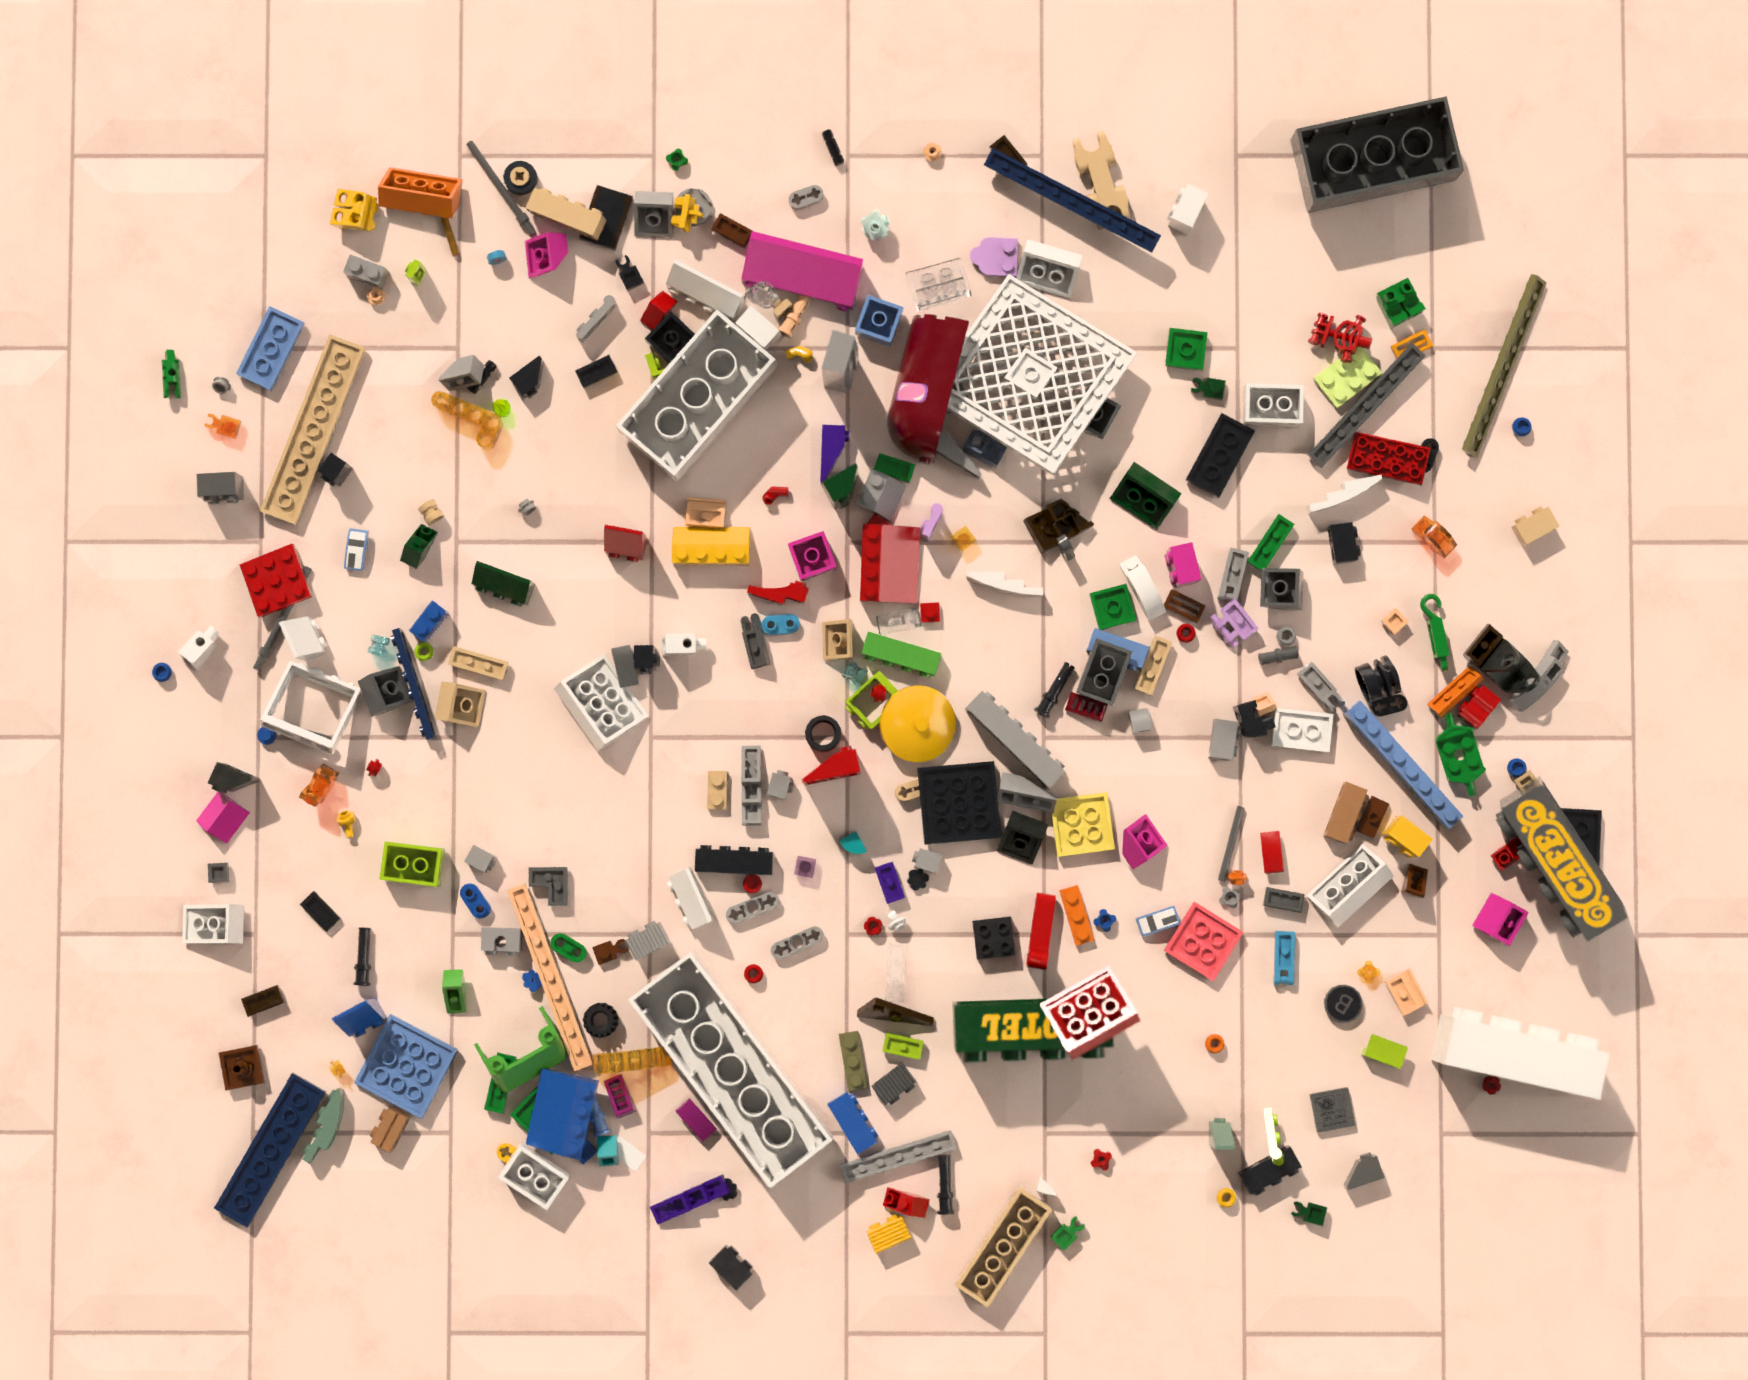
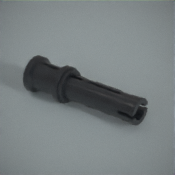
M1064 662L1049 691L1043 693V699L1039 706L1034 708L1035 712L1049 719L1051 709L1058 703L1057 697L1075 669L1071 665L1068 671H1066L1069 666L1067 662Z
M359 927L357 964L354 966L356 975L353 985L371 986L369 982V970L372 968L369 965L371 928ZM365 938V950L363 955V939Z
M938 1155L940 1192L937 1194V1198H939V1211H937V1214H955V1211L952 1209L954 1194L951 1192V1155H945L946 1163H944V1155Z

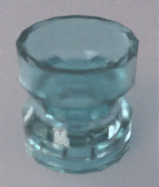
M372 634L370 639L372 643L368 647L367 653L386 657L387 651L385 646L389 645L390 638Z
M851 661L842 677L846 680L850 679L858 687L868 671L864 668L860 669L855 662Z

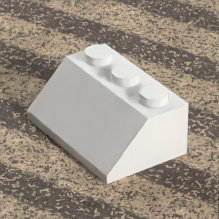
M1028 239L1016 279L1029 287L1070 298L1082 255Z
M691 867L669 876L668 886L671 892L675 891L678 897L675 899L679 910L683 909L686 915L683 917L687 928L691 927L693 930L713 921L714 918Z

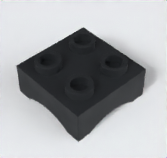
M1011 916L972 921L977 959L1015 955Z

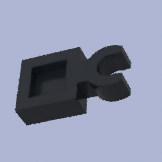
M625 255V264H620L618 259L615 262L617 267L623 270L618 274L628 292L644 284V281L636 265L630 267V259Z

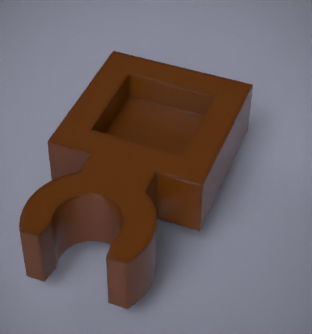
M625 939L618 940L615 945H612L610 940L592 947L598 965L617 959V952L621 954L628 952V948L621 950L619 947L620 943L625 942Z

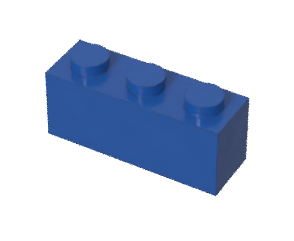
M846 1091L828 1102L827 1105L854 1150L859 1154L877 1143L876 1138L878 1134L873 1126L869 1128L866 1123L869 1119L863 1110L859 1111L856 1104H858V1101L854 1094H849Z

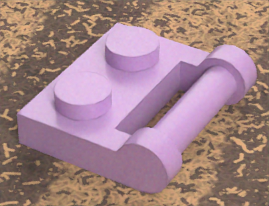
M933 504L929 521L925 519L920 528V532H922L921 538L927 541L930 539L942 516L943 507L941 504Z

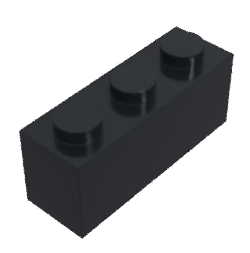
M1287 1145L1280 1149L1284 1158V1162L1280 1166L1274 1165L1269 1155L1238 1172L1250 1195L1255 1194L1257 1196L1265 1191L1264 1188L1270 1184L1275 1186L1282 1182L1281 1178L1287 1175L1291 1177L1299 1173L1298 1169L1302 1166L1291 1146Z

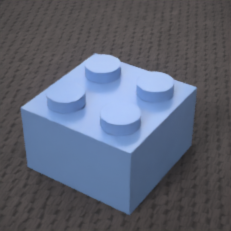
M867 295L855 328V335L891 347L904 307Z

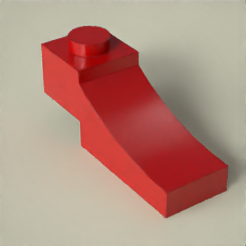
M797 580L795 583L790 582V585L786 587L761 588L749 585L747 590L749 595L781 605L785 604L786 598L805 604L809 592L806 583Z

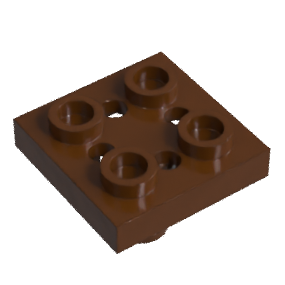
M258 1045L219 1052L225 1091L265 1083Z

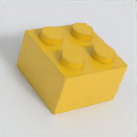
M1402 815L1395 816L1382 833L1386 837L1384 841L1391 846H1398L1401 849L1399 852L1407 858L1420 857L1433 840V838Z

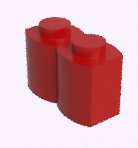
M1484 685L1476 686L1469 694L1471 696L1468 702L1464 701L1457 709L1460 711L1457 716L1474 730H1477L1501 701L1498 696Z

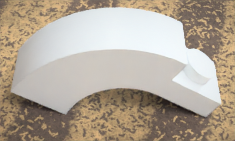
M1135 555L1120 563V568L1131 584L1140 606L1149 621L1166 613L1157 588L1138 557Z

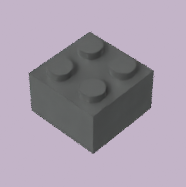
M238 473L196 474L197 497L201 498L204 502H208V504H219V501L238 503V500L244 499L243 476Z

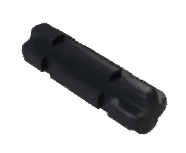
M827 129L823 131V139L826 141V146L831 157H833L832 160L835 166L843 164L844 158L842 154L840 155L841 151L835 138H833L832 130Z
M488 360L484 365L481 384L467 387L471 393L476 394L480 389L479 387L490 377L491 371L494 372L497 368V365L491 360Z

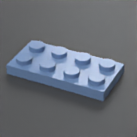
M269 306L236 374L272 391L305 323Z

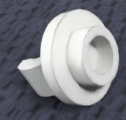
M894 910L888 913L892 921L888 928L895 931L901 930L905 926L906 918H898Z

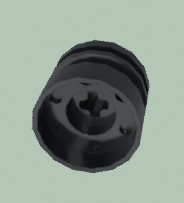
M1387 655L1380 657V661L1378 659L1373 660L1374 669L1368 663L1355 667L1357 682L1364 698L1369 704L1383 699L1382 690L1388 697L1392 696V691L1395 694L1401 692L1398 672Z

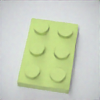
M1361 347L1357 348L1355 355L1350 356L1352 359L1351 363H1343L1339 358L1313 378L1336 409L1382 374Z

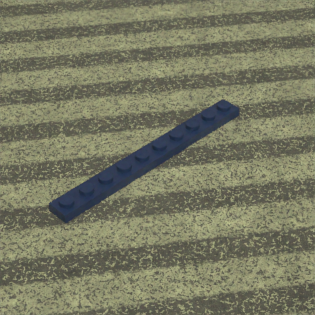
M992 148L984 163L985 167L1153 253L1161 238L1160 234Z

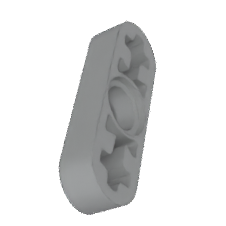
M768 892L728 908L726 918L730 923H738L776 908L779 904V897L773 892ZM768 895L776 898L773 906L766 904L763 905L766 909L761 910L759 898H762V902L768 899ZM750 902H755L758 905L756 913L748 912L747 905ZM744 905L747 917H743V914L738 915L737 920L729 917L732 909L737 912L742 910L740 906Z
M817 926L810 927L774 943L771 947V954L776 959H783L821 942L824 933ZM811 930L819 931L818 940L815 941L814 938L809 939L810 944L806 945V940L802 934L806 933L807 937L812 934ZM793 938H801L803 941L802 947L794 948L792 946ZM788 940L792 952L789 953L787 949L783 951L782 956L775 954L776 946L784 947L786 946L784 942Z

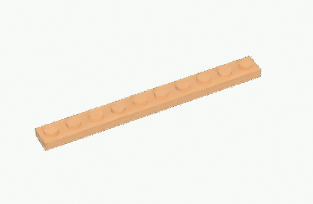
M525 883L509 889L507 892L573 1069L577 1071L593 1064L528 887Z

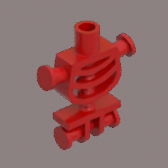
M1324 313L1317 314L1318 320L1314 322L1316 329L1311 330L1312 336L1308 339V343L1317 346L1319 345L1318 340L1320 337L1322 338L1321 347L1325 348L1328 337H1334L1335 350L1343 353V357L1340 358V361L1343 363L1352 362L1350 356L1356 354L1358 347L1370 349L1373 339L1362 336L1363 327L1361 325L1366 322L1363 316L1356 315L1355 322L1343 321L1336 330H1333L1331 328L1334 323V316L1331 315L1328 324H1326L1325 320L1329 316ZM1337 339L1342 340V346L1337 343ZM1345 341L1349 342V347H1346Z

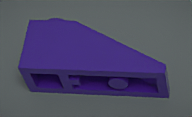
M822 425L821 484L828 479L845 448V442H849V431H846L845 425Z

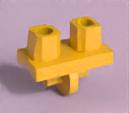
M690 194L675 198L674 207L681 209L682 212L681 216L673 215L671 219V224L674 227L690 233L691 223L697 224V219L704 217V213L699 212L700 205L695 204L696 199L692 198Z

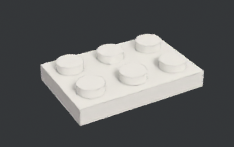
M1284 708L1275 709L1274 723L1276 728H1273L1271 746L1330 752L1333 714Z

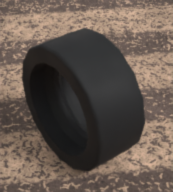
M826 715L817 716L807 724L805 737L809 746L814 750L827 752L839 744L841 728L832 717ZM818 723H828L834 729V739L827 745H820L812 738V730Z

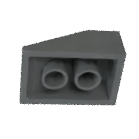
M1096 638L1076 693L1113 706L1133 651Z

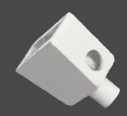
M212 626L204 634L199 630L196 631L178 651L181 659L198 671L216 648L213 640L219 632Z
M664 634L662 636V656L694 655L696 650H706V638H696L695 634ZM683 641H687L689 647H684Z

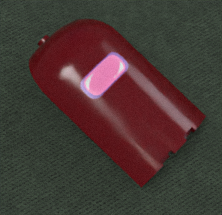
M924 314L923 318H921V315H914L912 318L887 416L888 432L895 446L904 454L919 459L920 463L930 465V462H935L937 447L969 326V321L948 316H945V320L936 319L937 316L933 314Z

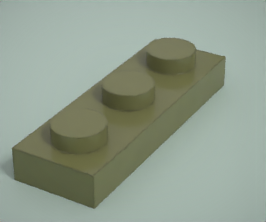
M858 1030L840 1033L839 1039L848 1092L866 1089L867 1083Z

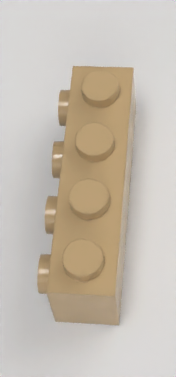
M534 187L525 207L530 214L598 240L606 223V219L602 215L603 212L595 208L589 210L578 201H575V203L569 202V199L563 195L558 194V197L552 195V192L546 188H541L540 190Z

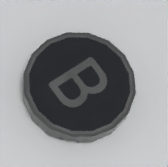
M1337 985L1326 993L1324 1008L1326 1014L1332 1020L1339 1023H1349L1360 1015L1363 1008V1000L1360 993L1354 987Z

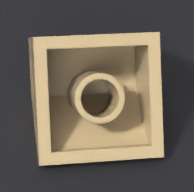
M442 681L434 719L479 727L486 690Z

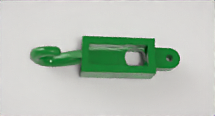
M1427 594L1421 599L1420 608L1430 619L1426 623L1434 659L1438 658L1442 672L1448 671L1446 656L1450 654L1443 620L1426 607V602L1429 599L1435 600L1438 608H1441L1442 602L1437 595Z

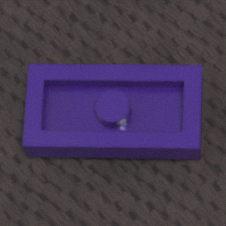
M893 861L875 867L886 903L889 904L905 898Z

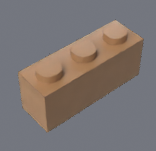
M1343 782L1323 836L1343 844H1348V841H1352L1355 834L1353 830L1354 825L1359 823L1362 816L1360 809L1362 805H1366L1369 797L1367 789L1349 782Z

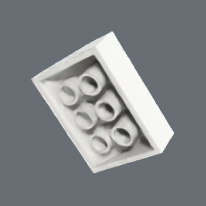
M605 654L563 679L554 688L597 751L609 745L648 717V714L628 687H619L616 669Z

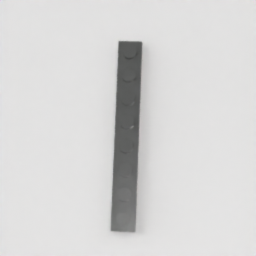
M1410 343L1307 456L1322 468L1426 355L1413 343Z

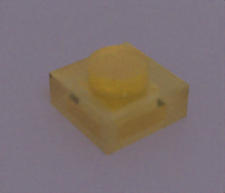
M964 526L950 536L961 553L977 542L967 526Z

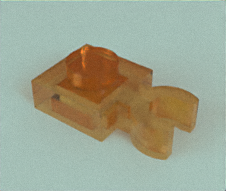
M208 414V417L213 418L214 422L211 425L205 423L204 426L209 429L217 428V434L236 439L242 421L222 415L219 420L215 415Z

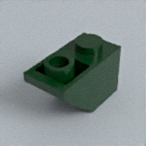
M421 524L405 543L400 561L417 569L426 558L438 532Z

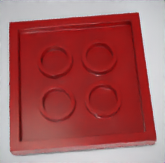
M292 543L239 564L257 617L259 618L313 597L295 545Z

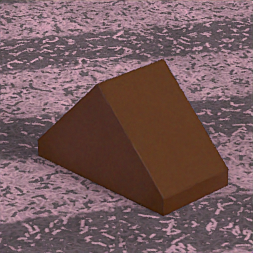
M1409 864L1401 892L1417 898H1424L1428 869Z

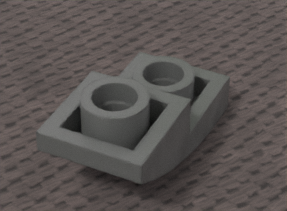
M630 645L611 648L619 687L638 685L639 682L637 672L634 669V659Z

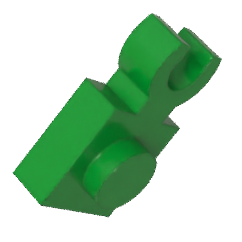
M1077 1216L1070 1220L1069 1226L1063 1223L1050 1236L1063 1251L1078 1238L1074 1233L1083 1230L1085 1227L1084 1223L1079 1227L1074 1225V1222L1078 1219Z

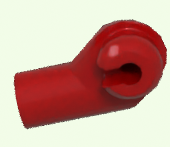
M770 487L763 494L762 500L764 504L771 505L778 496L788 497V487Z

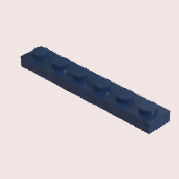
M400 628L392 630L393 635L390 636L393 646L398 648L399 653L396 656L399 664H403L405 670L402 672L405 683L408 682L410 686L408 694L411 701H414L416 708H414L415 716L421 720L422 726H420L422 737H426L427 740L435 739L437 737L403 631Z

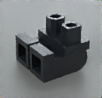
M1256 700L1233 707L1238 725L1241 727V733L1247 738L1268 735L1267 730L1276 728L1273 717L1262 719V716L1255 717L1253 709L1258 707Z

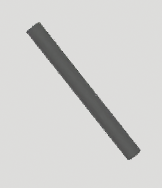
M1237 806L1218 877L1219 881H1226L1245 809L1241 806Z

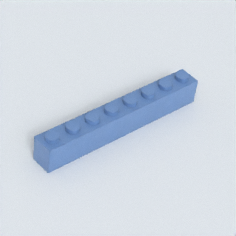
M1361 700L1357 701L1343 713L1344 717L1444 829H1450L1463 817L1459 810Z

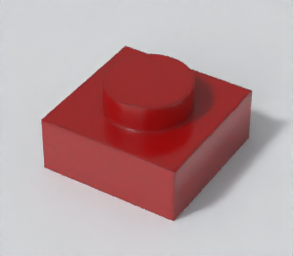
M939 602L920 603L921 623L940 622Z

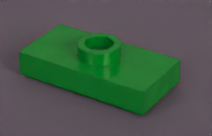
M879 453L874 470L894 479L910 483L915 464Z

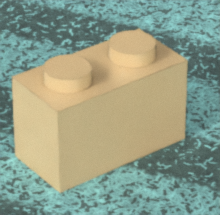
M1540 506L1531 511L1532 516L1526 518L1524 515L1515 520L1516 525L1511 528L1522 547L1560 527L1549 506L1544 509Z

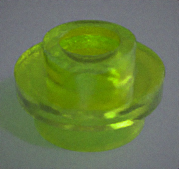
M497 399L493 402L492 409L497 416L504 418L509 415L511 405L505 399Z

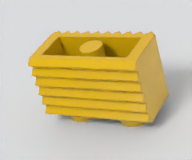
M897 1214L886 1218L887 1222L881 1225L879 1222L868 1226L869 1230L866 1233L875 1254L911 1239L910 1232L902 1215L898 1217Z

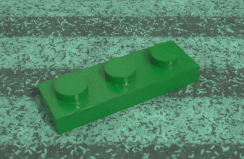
M1278 514L1247 563L1259 571H1262V568H1266L1295 524Z
M497 1052V1055L503 1057L508 1065L516 1061L517 1056ZM492 1077L484 1110L503 1114L509 1092L500 1091Z

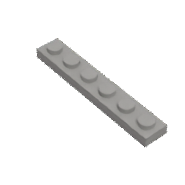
M948 1130L841 1163L840 1166L845 1182L848 1183L957 1149L952 1131Z

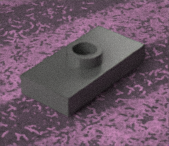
M1266 887L1263 906L1301 913L1305 894Z

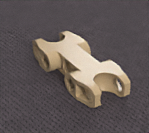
M1104 131L1098 132L1099 148L1092 152L1086 151L1083 148L1079 138L1073 139L1074 162L1079 176L1089 175L1094 192L1093 194L1086 195V197L1110 209H1114L1119 214L1130 219L1125 188L1123 185L1114 187L1109 167L1116 165L1113 148L1106 138ZM1097 225V227H1098L1099 230L1105 229V228H1103V227Z

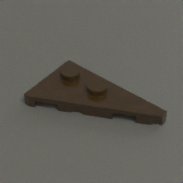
M877 997L857 1010V1017L927 1026H932L934 1022V1017Z

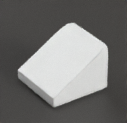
M1039 1176L1036 1191L1056 1196L1055 1190Z

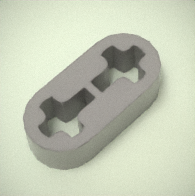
M812 185L794 191L789 196V205L795 210H800L818 204L823 200V190L818 185ZM813 190L820 192L817 199L814 196L807 198V196L812 195ZM795 196H798L799 199L805 197V199L800 201L799 205L796 202L792 203Z

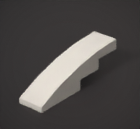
M1382 475L1343 482L1341 484L1342 490L1324 495V502L1309 504L1307 506L1308 514L1347 502L1380 481Z
M966 571L967 578L986 587L1022 596H1043V588L1024 587V580H1005V572Z

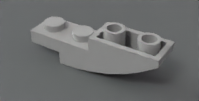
M1559 640L1552 641L1536 667V671L1540 675L1538 685L1529 692H1515L1511 697L1510 702L1520 712H1523L1538 701L1553 686L1565 668L1562 662L1569 651ZM1535 676L1530 677L1525 682L1524 687L1532 684Z

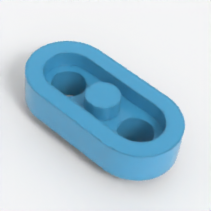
M793 614L772 615L765 617L761 626L768 635L793 634L798 631L800 622ZM792 620L794 625L788 627L786 625L787 621ZM769 622H774L775 626L774 628L770 629L768 628L767 624Z

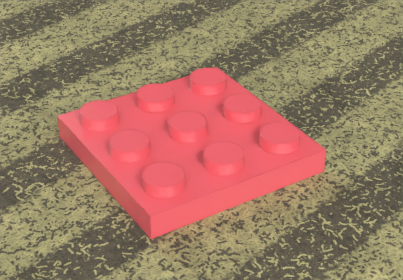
M1193 901L1181 924H1179L1163 951L1211 981H1214L1242 936L1243 931Z

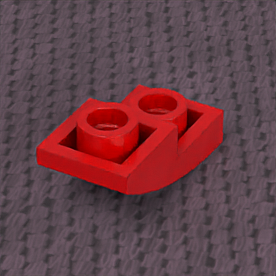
M1280 832L1260 833L1264 873L1284 872Z
M1518 836L1490 855L1500 871H1503L1520 858L1517 853V846L1521 845L1522 841Z

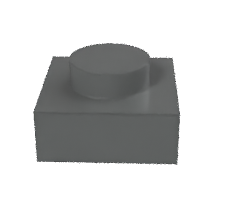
M209 863L208 883L229 882L228 863Z

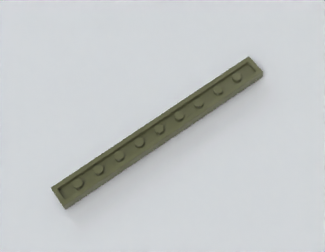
M1530 275L1484 390L1481 402L1478 405L1477 412L1464 440L1462 450L1472 457L1478 458L1547 284L1538 275Z

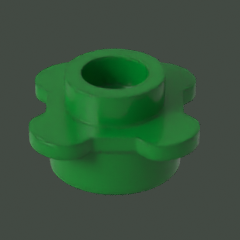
M679 148L666 156V161L670 162L674 171H678L681 166L688 164V158L684 157L682 150Z

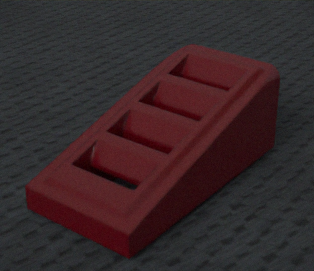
M1071 692L1065 710L1102 722L1108 704ZM1075 698H1078L1076 708L1073 709L1072 705L1074 703ZM1082 700L1086 701L1083 711H1079ZM1092 703L1093 706L1089 714L1087 713L1089 704ZM1097 705L1101 706L1098 716H1095L1094 713Z

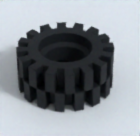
M596 1003L590 1006L584 1013L583 1026L587 1030L586 1032L598 1038L611 1035L619 1023L617 1011L607 1003ZM597 1013H604L608 1017V1023L603 1028L595 1026L593 1018Z

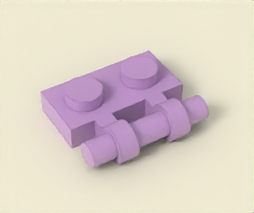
M1235 598L1220 609L1224 617L1219 619L1216 614H1213L1209 618L1213 622V627L1221 632L1224 636V641L1229 643L1232 648L1239 644L1235 639L1236 636L1240 635L1245 640L1259 629ZM1228 621L1235 629L1232 632L1224 625Z

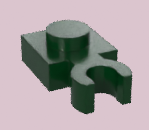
M1207 377L1206 382H1202L1199 378H1193L1192 382L1198 383L1199 388H1191L1190 392L1199 393L1203 391V397L1223 399L1226 380Z
M1294 1202L1295 1205L1300 1207V1211L1298 1213L1291 1212L1293 1216L1305 1215V1222L1323 1226L1328 1207L1308 1202L1307 1207H1304L1301 1202Z

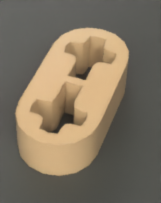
M918 779L897 786L895 797L899 801H908L920 797L919 790L914 791V787L919 786ZM901 787L904 790L911 789L912 791L906 794V798L898 794L901 791Z

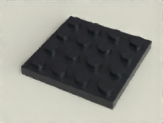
M994 761L917 768L924 845L1001 838Z

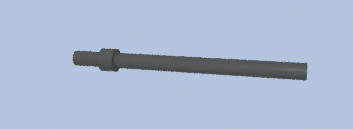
M472 140L466 144L512 209L518 223L523 225L530 236L535 235L537 232L529 222L527 214L523 213L475 143Z
M307 566L303 569L306 579L312 570ZM293 605L282 610L264 647H261L258 652L260 655L253 666L254 669L260 671L266 658H269L272 652L270 650L282 629L279 622L286 621Z

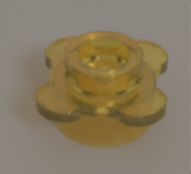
M1366 961L1365 965L1357 971L1358 976H1362L1367 984L1373 983V979L1381 973L1380 969L1375 968L1371 961Z
M338 1059L330 1062L331 1066L329 1069L333 1076L341 1078L346 1073L341 1062Z

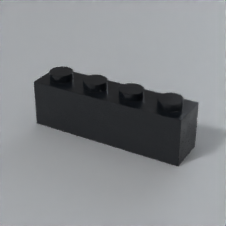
M700 845V849H695L694 872L772 875L773 852H769V848L758 847V851H750V847H739L738 850H731V846H719V849H712V845Z

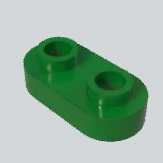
M558 933L552 937L550 944L555 952L575 963L581 962L586 958L587 950L581 943L563 933ZM559 939L564 940L562 947L557 943ZM576 949L581 951L580 956L574 955Z

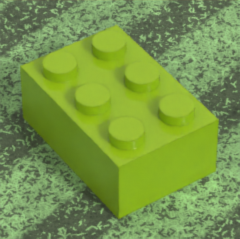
M384 841L379 880L440 887L445 849Z

